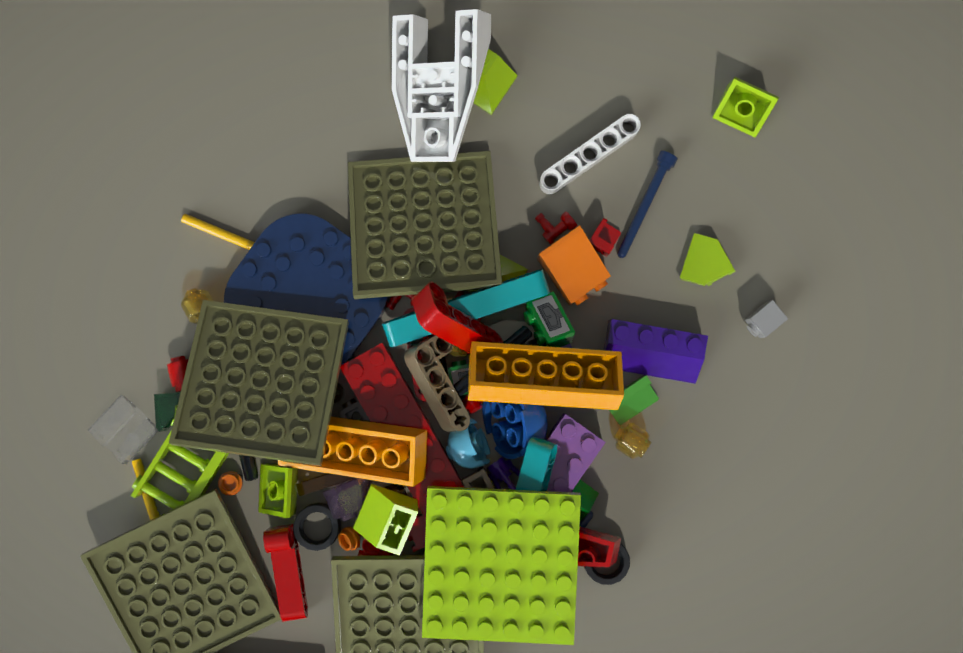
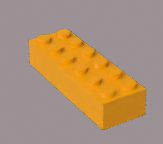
M474 341L471 343L468 378V400L618 410L624 397L622 352Z
M331 417L322 466L278 460V465L414 487L425 479L427 430Z

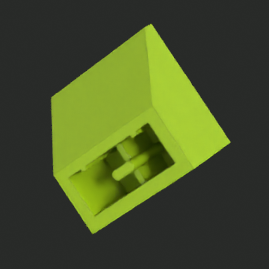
M371 484L353 529L376 548L400 555L418 514V500Z

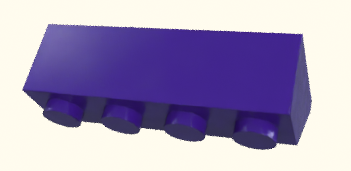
M611 319L608 321L604 351L622 352V368L624 372L696 384L705 359L708 336Z

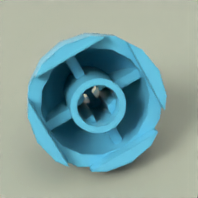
M470 418V424L466 430L449 433L448 446H446L448 457L451 460L454 459L461 467L468 469L478 468L490 462V459H486V455L490 454L487 438L482 428L477 430L474 426L477 421Z

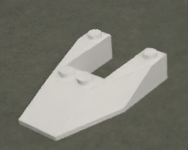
M479 9L456 11L455 62L427 63L428 19L414 14L393 16L392 92L411 162L456 161L491 40V14Z

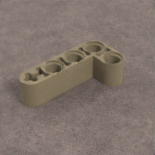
M430 335L405 352V363L441 428L446 432L466 430L470 424L469 414L439 359L452 351L454 345L436 335ZM437 340L440 342V350L436 345ZM418 351L421 353L422 356L421 362L418 360L417 357ZM430 373L433 375V383L429 379ZM442 394H443L444 397H445V403H444V404H443L442 401H441V396H442Z

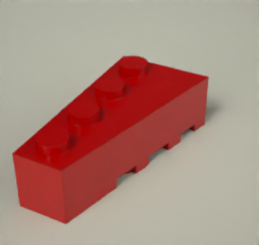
M579 526L578 566L611 567L617 561L621 538Z

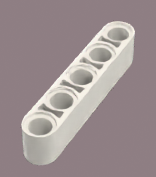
M633 114L622 116L545 170L539 182L541 190L546 194L556 193L632 140L641 126L639 118ZM622 124H632L634 127V131H625L623 129ZM603 137H612L615 144L612 146L606 145ZM585 150H592L595 153V158L587 159L583 152ZM567 163L574 164L576 172H566L564 165ZM546 177H554L557 185L549 187L545 184L544 179Z

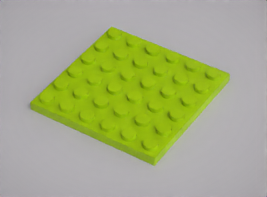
M428 486L422 638L574 645L581 493Z

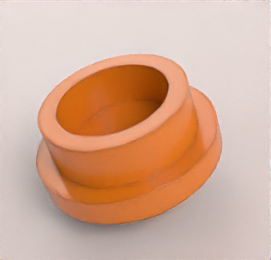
M234 471L223 473L218 480L220 491L229 496L240 492L243 486L242 477Z
M345 527L338 535L339 544L346 551H354L360 546V535L353 528Z

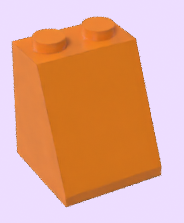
M580 225L539 253L537 257L538 262L569 305L575 302L578 306L589 298L587 296L589 291L595 289L598 292L608 285L606 280L611 277Z

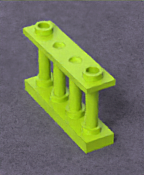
M170 431L144 475L138 476L133 483L132 488H134L131 496L137 498L142 495V492H145L168 507L175 509L205 494L229 453L214 451L215 454L211 460H204L185 447L171 445L169 443ZM169 450L200 468L202 475L198 481H192L162 463ZM156 471L187 489L189 496L185 502L183 500H176L149 483Z

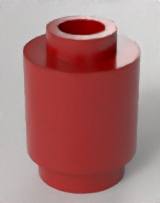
M185 356L171 358V363L167 364L171 385L175 387L176 392H181L189 360Z

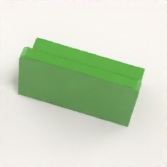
M642 375L624 387V397L619 409L609 410L619 425H622L658 401L659 398L650 386L652 383L647 375Z

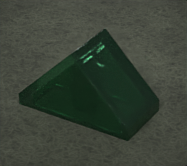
M181 392L154 394L156 429L159 432L167 431L171 427L175 417V405H178Z

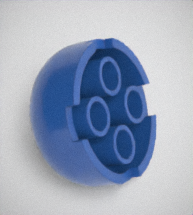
M483 402L482 416L486 434L492 433L494 442L497 445L494 449L504 458L516 459L525 456L531 437L545 439L547 433V414L544 405ZM492 415L497 419L502 417H506L507 419L504 421L496 422L493 425L491 424Z

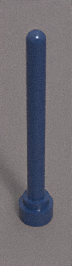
M661 150L656 159L658 161V168L617 252L619 258L626 257L666 172L674 168L678 160L675 155L667 151Z

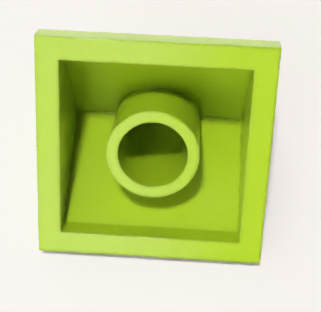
M734 77L727 85L713 118L756 138L779 97Z
M278 464L260 465L259 513L283 518H291L296 514L298 468L279 466Z

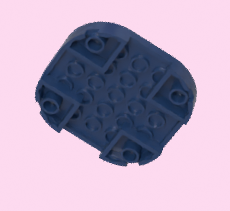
M291 214L271 223L261 233L229 278L224 293V303L348 319L349 325L341 366L352 359L353 354L378 319L384 314L387 301L389 300V297L354 299L351 238L326 220L310 214Z

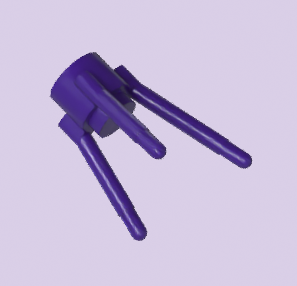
M501 457L487 468L490 471L488 475L496 489H502L498 480L500 482L504 480L510 490H516L508 476L512 474L510 470L519 476L520 470L513 465L510 459L505 461Z

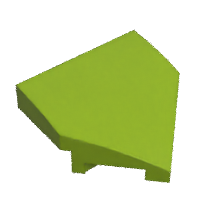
M694 233L680 275L681 280L702 286H710L713 282L724 276L736 272L718 239Z

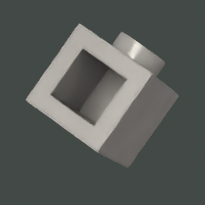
M770 300L749 315L745 321L748 324L746 326L748 331L754 337L765 338L788 318L776 303Z

